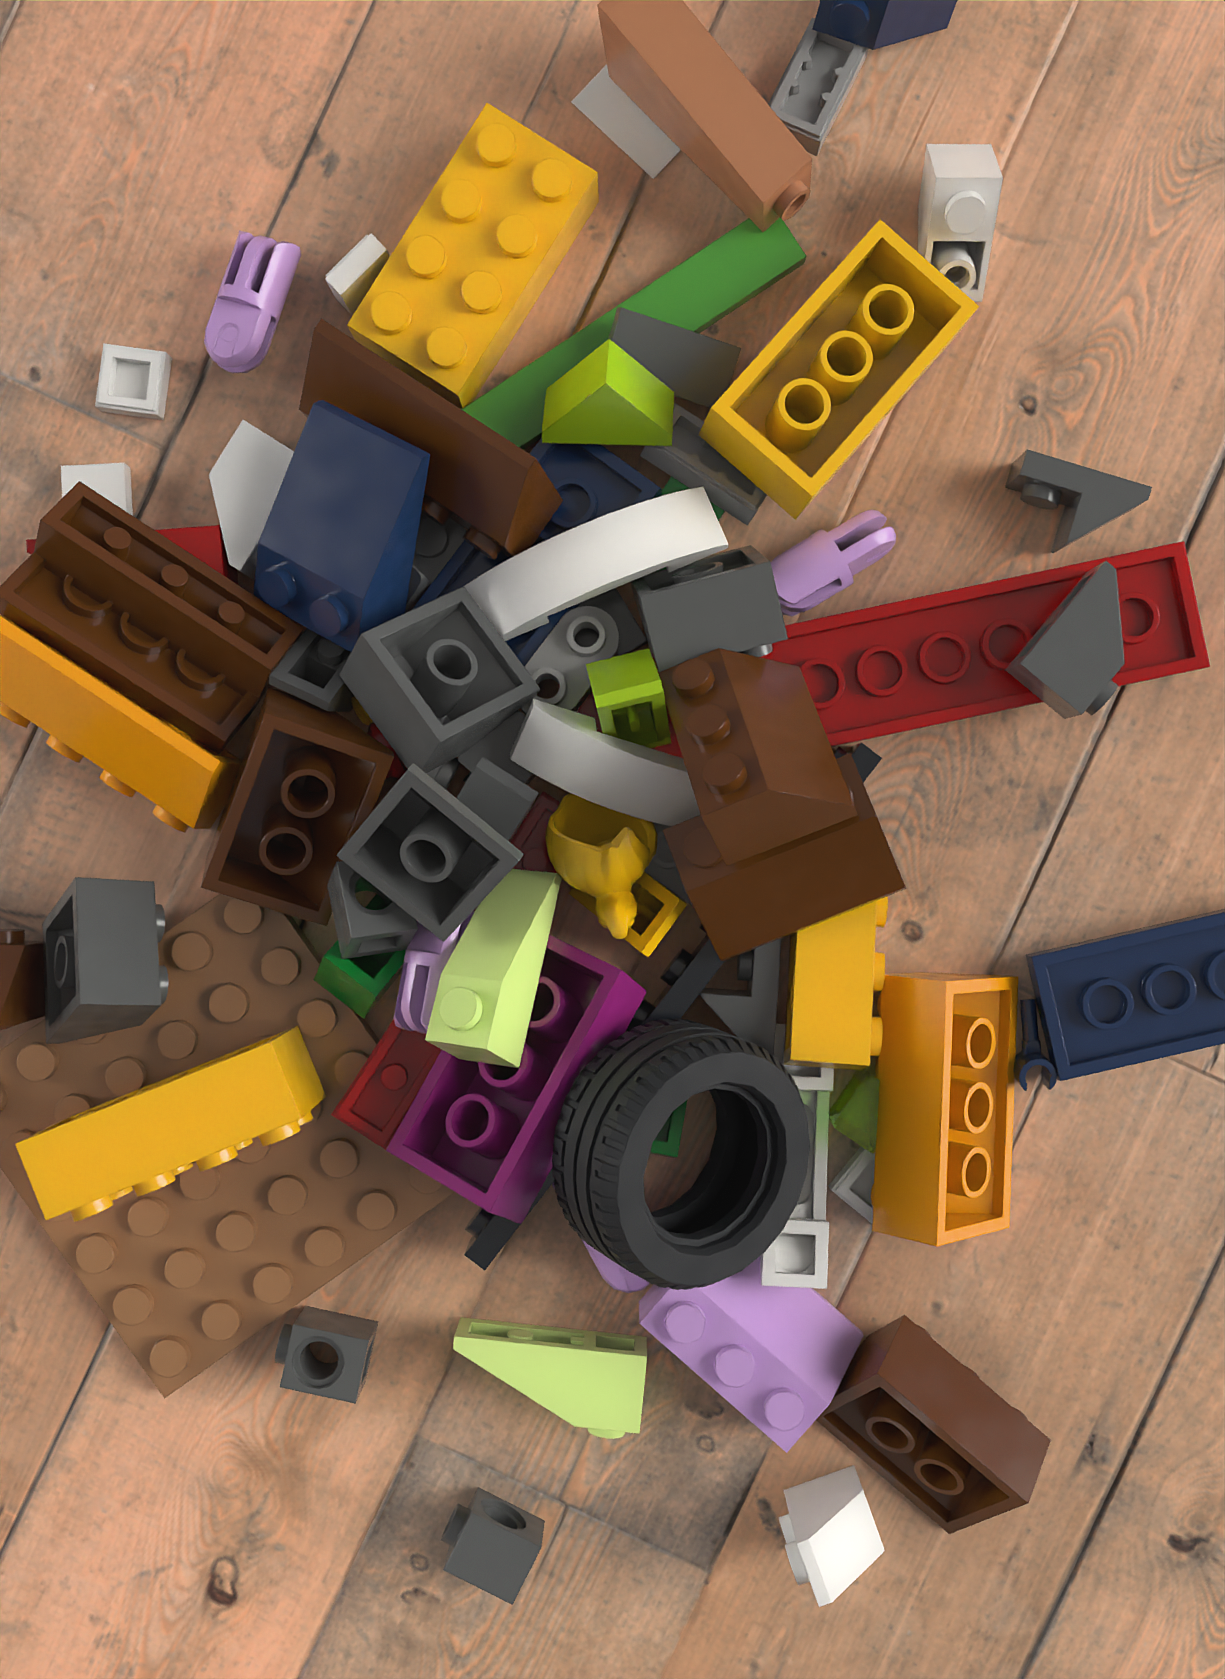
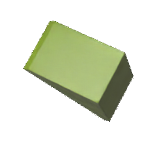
M608 339L546 389L542 443L672 446L674 391L612 340Z
M649 648L586 664L603 734L648 748L671 743L664 691Z

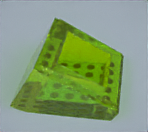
M864 1068L856 1070L829 1110V1120L836 1130L874 1154L877 1139L880 1080L870 1070Z

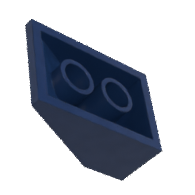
M324 400L313 403L258 542L253 595L286 617L352 652L362 633L405 614L430 453Z

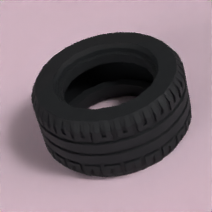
M677 1018L672 1020L660 1019L657 1022L651 1021L643 1026L634 1027L629 1032L626 1031L601 1049L580 1072L567 1094L555 1127L552 1153V1174L557 1200L560 1207H562L565 1219L569 1221V1225L577 1232L578 1236L588 1245L629 1272L652 1285L655 1284L663 1288L687 1290L695 1287H706L745 1269L764 1254L783 1231L798 1203L807 1175L810 1150L808 1119L794 1079L787 1072L785 1066L764 1048L716 1028L688 1019ZM709 1090L716 1105L717 1123L709 1160L693 1186L670 1206L650 1212L645 1202L643 1177L653 1141L677 1107L692 1095Z

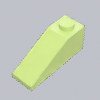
M511 869L477 906L441 973L425 1038L427 1042L458 1059L519 1068L562 880L558 873Z
M460 1318L454 1335L453 1349L574 1427L587 1428L588 1432L594 1436L615 1439L623 1437L625 1432L640 1433L647 1366V1337Z

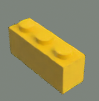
M888 896L790 935L783 1065L862 1070L870 1066V1056L880 1055L883 1036L882 1018L872 1016L873 991H882L884 985L885 955L881 952H875L876 927L884 928L886 924Z

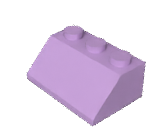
M760 1257L742 1271L712 1285L687 1290H675L669 1287H658L654 1284L639 1300V1324L786 1453L829 1406L864 1336L858 1327L813 1288L762 1286Z

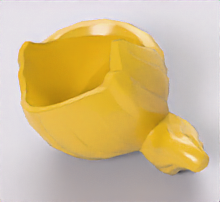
M569 792L561 800L557 810L550 816L547 824L546 844L549 859L556 872L565 882L596 898V912L602 927L609 928L612 937L616 939L625 938L628 929L635 923L634 918L637 914V904L631 892V887L640 879L657 851L658 835L654 823L611 810Z

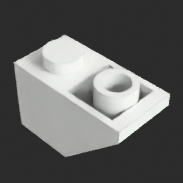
M926 144L918 204V253L971 300L982 302L1003 181L991 144Z
M242 420L210 471L209 478L228 562L231 566L255 580L258 542L294 451L247 421Z
M854 1465L784 1490L789 1514L779 1517V1521L787 1543L785 1544L787 1556L798 1586L810 1582L819 1607L832 1603L885 1551Z

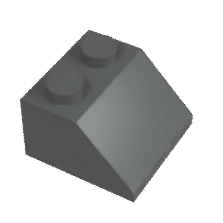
M751 545L705 557L669 573L667 569L655 571L630 582L648 646L658 672L717 648L762 657L773 651L772 643L788 639L771 562Z
M464 586L362 633L339 674L407 769L414 763L425 773L468 751L534 698L540 691L539 686Z
M412 763L336 856L444 942L511 871L524 854Z
M75 877L43 921L46 1044H60L141 1026L165 1002L169 986L168 971L165 965H159L158 943L162 940L165 929V912L161 904H156L154 881Z

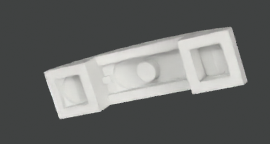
M702 486L653 498L579 525L515 555L480 575L464 587L504 641H507L549 623L547 617L664 567L667 568L668 573L727 549L728 542Z
M533 699L510 751V759L563 790L590 802L639 819L674 826L700 815L683 758L597 732L595 718Z
M776 1024L774 1056L783 1064L785 1024ZM784 1065L787 1072L794 1079L805 1107L808 1119L810 1150L807 1175L798 1203L783 1231L764 1254L760 1256L761 1285L827 1289L829 1222L826 1221L829 1096L830 1091H833L834 1068Z

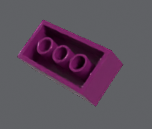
M549 934L519 1068L462 1060L441 1050L386 1151L484 1210L522 1224L552 1169L555 1127L567 1094L580 1072L597 1053L611 1041L616 1040L625 1033L647 991L621 969Z

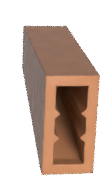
M602 0L597 4L608 74L613 82L762 232H765L779 218L786 221L793 217L810 196L812 157L684 1Z

